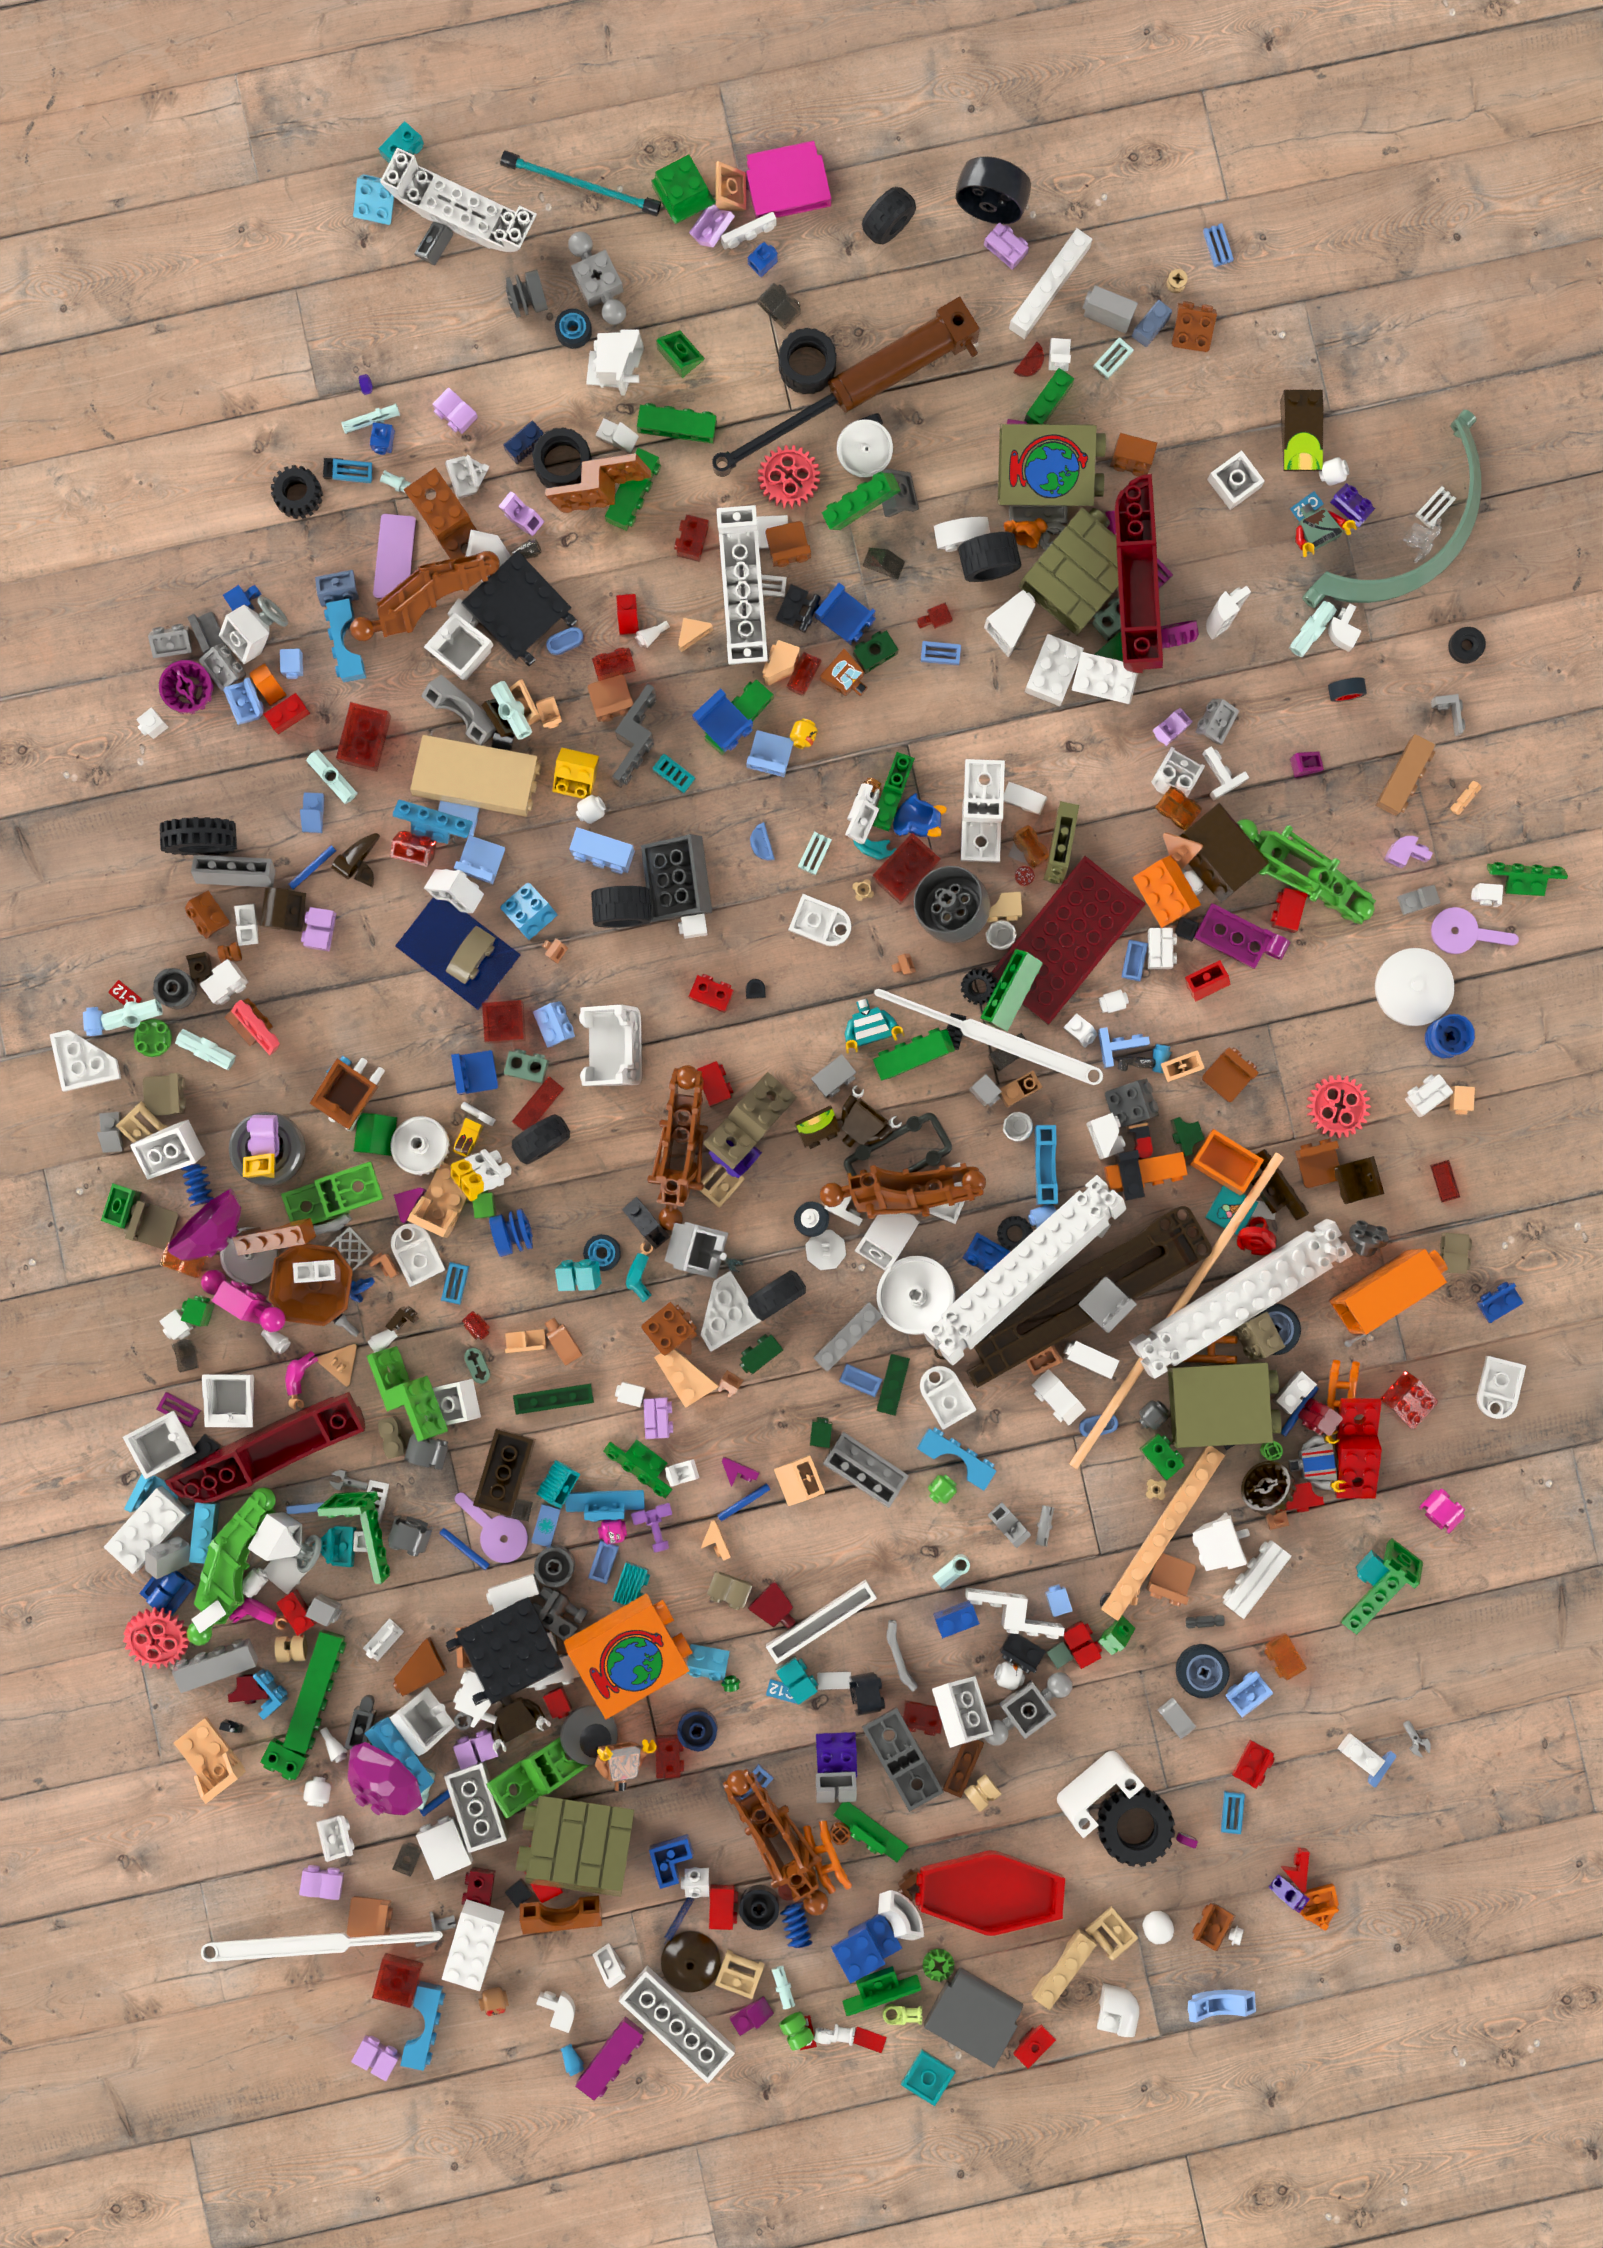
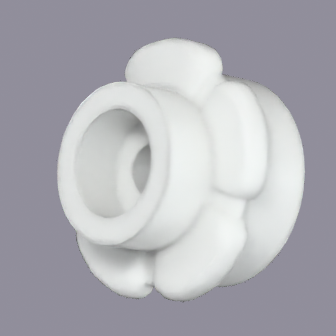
M1238 1926L1235 1929L1231 1928L1228 1940L1232 1941V1945H1240L1244 1929L1238 1928Z

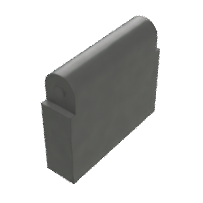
M960 1967L951 1983L948 1981L945 1983L924 2021V2028L990 2067L995 2068L1018 2027L1016 2020L1022 2011L1023 2003Z

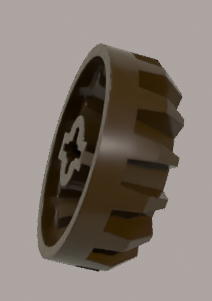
M1264 1461L1258 1463L1246 1473L1242 1481V1498L1254 1512H1258L1263 1516L1269 1513L1276 1515L1278 1509L1283 1511L1286 1509L1285 1503L1287 1501L1292 1502L1293 1497L1291 1494L1296 1491V1486L1294 1485L1295 1478L1288 1469L1278 1462ZM1268 1499L1273 1502V1505H1267L1262 1500Z

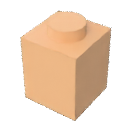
M1451 1087L1453 1094L1450 1095L1449 1110L1455 1111L1457 1115H1467V1112L1474 1111L1475 1087Z

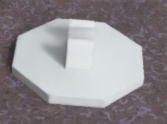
M825 1230L821 1235L811 1237L805 1244L807 1260L819 1270L837 1268L846 1256L844 1239L832 1230Z

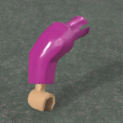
M312 1351L299 1360H292L286 1370L285 1383L287 1395L292 1397L288 1405L296 1410V1403L299 1408L302 1409L304 1407V1402L298 1399L297 1394L302 1393L301 1379L304 1376L305 1369L318 1361L317 1357H313L315 1354Z
M249 1597L245 1598V1602L238 1606L229 1616L230 1620L236 1623L244 1616L251 1615L270 1625L275 1622L276 1627L280 1630L285 1628V1625L281 1624L280 1620L288 1623L284 1615H281L279 1618L276 1617L277 1613L271 1608Z

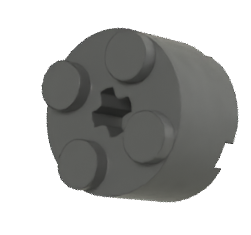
M168 968L159 972L155 977L153 994L162 1005L176 1010L183 1009L189 1006L195 999L197 986L188 973L180 969ZM174 985L178 986L176 992H173Z
M412 1434L404 1460L427 1468L432 1465L435 1466L434 1469L442 1470L449 1447L448 1441L428 1438L418 1442L416 1435Z
M401 1515L395 1516L388 1537V1546L395 1550H406L407 1554L411 1556H418L419 1553H424L427 1549L433 1527L427 1528L428 1523L417 1518L407 1516L406 1520L401 1519Z
M552 1545L543 1549L537 1556L534 1564L536 1578L542 1584L550 1587L564 1585L575 1571L573 1554L561 1545ZM552 1561L559 1564L558 1571L550 1568Z

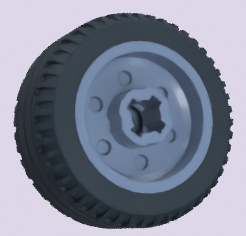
M1274 1304L1258 1315L1268 1312L1285 1345V1348L1272 1355H1282L1291 1351L1298 1343L1301 1335V1325L1298 1316L1292 1309L1282 1304Z
M1207 1644L1192 1645L1179 1656L1176 1663V1677L1181 1687L1190 1695L1197 1698H1211L1218 1695L1228 1683L1230 1676L1229 1664L1225 1656L1213 1646ZM1201 1668H1204V1669H1205L1204 1672H1203L1204 1674H1201V1673H1200L1201 1670H1202Z

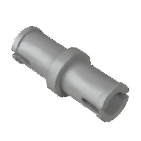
M1042 1505L1040 1522L1037 1523L1039 1528L1035 1542L1036 1545L1048 1546L1050 1529L1053 1527L1051 1522L1054 1507Z

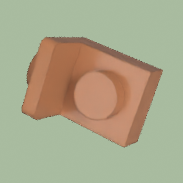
M379 1253L371 1258L372 1262L369 1263V1266L375 1267L382 1263L381 1270L386 1277L395 1278L400 1275L389 1254L383 1255Z

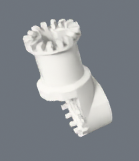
M835 2024L834 2031L826 2028L822 2030L823 2028L815 2029L814 2041L817 2043L831 2044V2042L836 2043L839 2041L849 2043L850 2046L853 2045L854 2037L852 2036H854L855 2027L849 2029Z

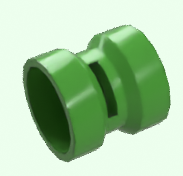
M1273 1441V1443H1262L1260 1453L1265 1459L1275 1461L1282 1456L1283 1449L1278 1442Z

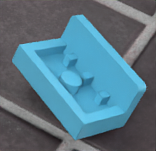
M691 1644L690 1648L693 1654L688 1656L687 1666L690 1671L686 1674L695 1678L707 1677L712 1681L724 1680L730 1651Z

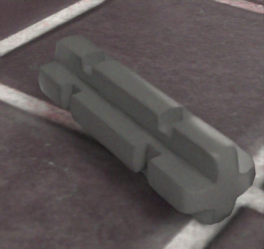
M1212 1615L1198 1616L1196 1618L1187 1617L1185 1623L1188 1629L1195 1628V1626L1198 1628L1214 1627V1625L1224 1626L1225 1619L1223 1615H1215V1617Z

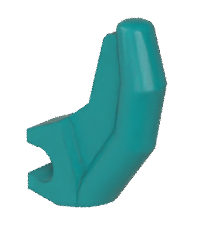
M866 838L864 844L853 840L854 845L864 855L877 860L889 858L898 851L896 848L892 851L887 850L886 846L891 843L890 840L875 842Z

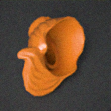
M1037 518L1034 522L1027 520L1004 522L1005 531L1015 534L1018 545H1027L1032 549L1037 548L1041 534L1046 532L1048 528L1042 518Z

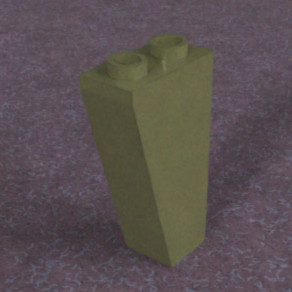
M1060 801L1043 879L1052 884L1063 883L1069 866L1079 805Z

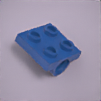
M176 1570L159 1579L152 1576L139 1594L147 1599L146 1602L152 1608L156 1607L159 1612L164 1608V1613L166 1614L171 1610V1616H173L196 1585Z

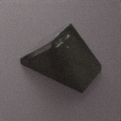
M869 548L862 566L898 580L905 561L888 549Z

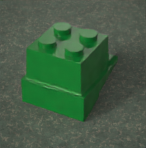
M690 154L657 170L655 178L651 180L653 190L675 224L716 204Z

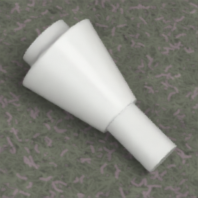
M664 621L658 626L637 631L635 639L640 647L647 649L660 633L670 626L667 621Z
M327 1727L321 1729L320 1733L326 1741L331 1762L336 1761V1763L344 1760L347 1757L346 1753L348 1750L332 1737Z

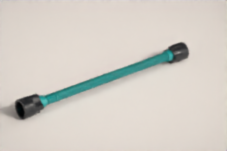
M504 150L501 157V166L514 170L516 168H523L538 174L540 173L568 184L577 185V187L598 192L602 195L605 194V196L607 195L626 203L635 204V206L642 209V212L657 217L659 214L661 201L648 197L646 199H638L603 186L594 185V183H587L585 180L573 178L545 167L536 166V164L521 159L520 155Z

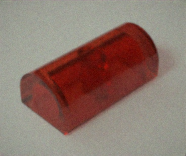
M803 652L787 684V688L798 695L804 696L822 662L821 659Z

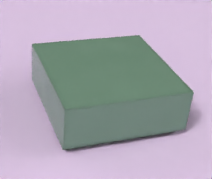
M1063 1641L1046 1651L1057 1669L1074 1659Z

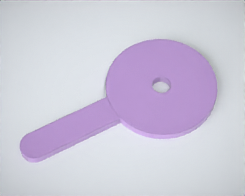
M1458 907L1448 908L1440 912L1433 920L1431 926V935L1436 946L1450 954H1460L1469 950L1476 940L1510 946L1516 945L1519 941L1516 934L1478 928L1474 916L1467 910ZM1453 927L1458 929L1457 934L1452 933L1451 929Z
M461 1492L455 1496V1502L483 1527L480 1543L484 1553L490 1559L500 1563H508L516 1560L523 1554L527 1547L528 1534L520 1520L507 1515H499L491 1519L481 1508L473 1506L474 1502L466 1494ZM502 1535L508 1537L507 1542L503 1543L500 1540Z

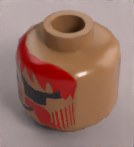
M500 1987L484 1990L482 1998L478 1999L480 2010H485L487 2016L504 2013L506 2007L509 2006L506 1990L502 1991Z

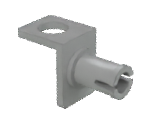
M429 1912L433 1932L456 1928L454 1915L436 1920L433 1917V1912ZM438 1940L415 1942V1945L419 1947L438 1942Z

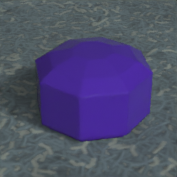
M367 374L360 375L358 379L362 394H372L373 385L370 377Z

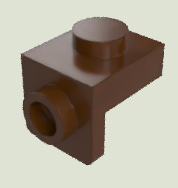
M917 1868L907 1870L902 1875L903 1879L898 1882L900 1887L898 1892L910 1901H913L914 1897L908 1889L916 1883L917 1873H920Z

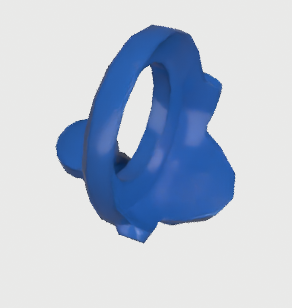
M361 1278L357 1282L352 1280L349 1297L355 1302H362L363 1297L359 1293L369 1289L375 1283L374 1278Z

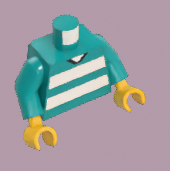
M867 999L856 1002L859 1013L852 1015V1019L847 1022L844 1033L847 1054H849L850 1048H854L857 1053L858 1047L890 1038L892 1035L895 1041H897V1034H902L905 1037L902 1027L898 1025L895 1018L885 1010H880L879 1007L870 1009Z

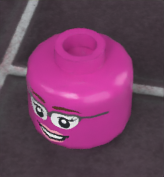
M621 1519L603 1520L601 1527H598L599 1539H604L607 1545L623 1542L624 1537L627 1536L625 1521Z

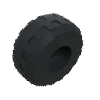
M902 187L890 188L877 199L862 220L863 232L875 244L883 245L888 243L904 229L916 211L915 200Z
M556 1114L550 1115L516 1136L512 1140L511 1147L520 1162L530 1164L565 1143L570 1138V1130L561 1116Z
M790 1270L748 1297V1306L757 1319L764 1321L806 1293V1286L798 1273Z

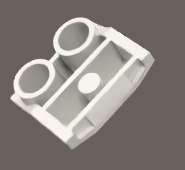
M1171 747L1151 782L1158 792L1172 800L1185 801L1205 765L1196 763Z

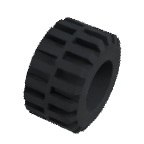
M292 465L291 469L287 466L284 467L285 471L281 472L279 470L277 472L278 477L274 476V484H271V490L273 491L271 496L279 510L285 513L286 516H292L294 519H298V516L304 519L307 514L312 516V511L319 509L318 504L322 503L321 496H323L322 487L316 476L309 469L306 470L304 466L297 468L296 465ZM295 484L306 485L307 492L303 498L296 501L287 499V492L290 487Z

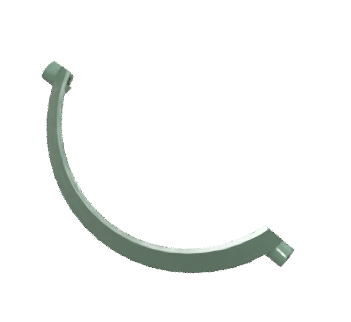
M1464 409L1450 425L1454 431L1453 435L1461 438L1469 464L1470 484L1465 511L1456 531L1447 544L1425 564L1405 574L1387 579L1358 580L1326 571L1302 596L1303 601L1308 606L1316 608L1326 595L1333 597L1337 601L1350 603H1371L1397 598L1427 584L1453 562L1471 534L1481 498L1479 455L1469 430L1477 420L1473 413Z

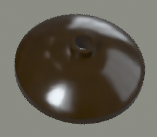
M697 1931L681 1932L670 1939L663 1949L661 1956L663 1975L674 1988L680 1991L698 1992L707 1988L714 1982L720 1970L721 1959L719 1950L714 1941L703 1933ZM692 1962L694 1967L688 1968L686 1964Z

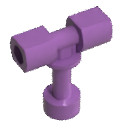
M669 1503L658 1505L656 1509L646 1512L641 1510L631 1513L634 1525L645 1522L647 1526L651 1525L656 1542L652 1544L654 1553L669 1549L668 1541H663L659 1527L662 1517L672 1515Z

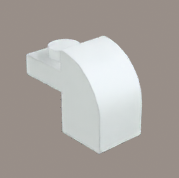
M1050 339L1049 370L1057 371L1060 368L1063 371H1068L1071 359V339Z
M1350 603L1346 609L1342 607L1337 618L1333 617L1328 627L1331 641L1347 652L1352 650L1361 633V630L1348 624L1356 609V606Z
M545 1991V1993L540 1992L536 2004L555 2011L550 2027L569 2033L575 2015V2004L571 1996L564 1991L561 1992L560 1998L549 1991Z

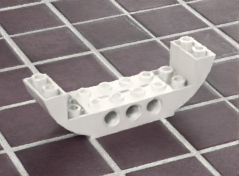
M399 148L396 149L380 181L394 197L420 214L421 217L446 225L451 231L489 249L492 248L504 252L518 251L537 215L522 206H519L515 212L418 166L414 155Z

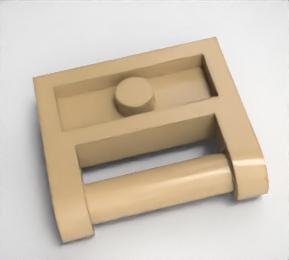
M142 1101L116 1124V1127L132 1143L153 1134L135 1116L138 1112L158 1131L168 1127L166 1124L163 1125L145 1107Z
M715 1163L701 1178L704 1188L699 1191L720 1208L745 1178L743 1176L740 1178L732 1177L725 1172L708 1191L705 1186L723 1167L721 1164Z
M1112 1906L1085 1928L1088 1935L1091 1934L1107 1952V1957L1111 1961L1116 1959L1138 1939V1936ZM1100 1926L1118 1944L1116 1948H1113L1097 1930Z
M727 1949L715 1985L752 1999L765 1963L760 1961L756 1963L735 1955L733 1951ZM731 1961L754 1970V1976L728 1967L729 1962Z

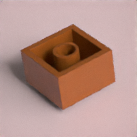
M1120 433L1114 448L1110 467H1114V470L1119 472H1132L1133 475L1138 477L1148 474L1158 442Z

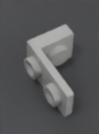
M1459 694L1434 697L1431 700L1432 708H1438L1441 711L1450 709L1451 706L1455 736H1460L1463 730H1465V720L1461 718L1463 703L1461 699L1459 700Z

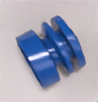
M1450 1014L1433 1021L1427 1027L1425 1033V1044L1428 1050L1439 1058H1452L1468 1051L1475 1039V1030L1472 1023L1466 1017L1459 1014Z
M522 1208L517 1209L518 1219L515 1218L513 1211L509 1212V1221L507 1222L502 1214L489 1217L493 1240L500 1257L513 1254V1244L517 1245L520 1252L523 1251L522 1242H525L527 1249L533 1248L531 1226Z

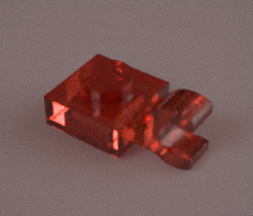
M946 602L928 609V615L918 618L917 624L920 629L930 624L936 629L951 623L953 619Z

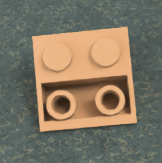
M780 640L777 641L776 645H772L769 653L770 663H765L762 672L763 678H765V685L770 686L794 674L800 658V647Z
M811 1455L774 1469L788 1506L825 1493Z

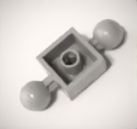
M575 232L569 238L568 247L573 255L582 259V261L571 266L572 274L589 308L603 302L602 317L608 324H620L626 317V308L621 301L613 297L624 291L606 249L592 256L593 241L591 237L585 232Z
M1061 1672L1052 1674L1047 1681V1688L1041 1692L1033 1681L1030 1680L1005 1698L999 1704L1007 1714V1717L1002 1721H990L993 1735L984 1737L985 1740L994 1746L1001 1745L1007 1740L1008 1731L1014 1726L1024 1739L1057 1716L1048 1701L1053 1697L1064 1698L1070 1694L1072 1690L1070 1677ZM1025 1706H1032L1030 1713L1027 1711L1023 1712Z

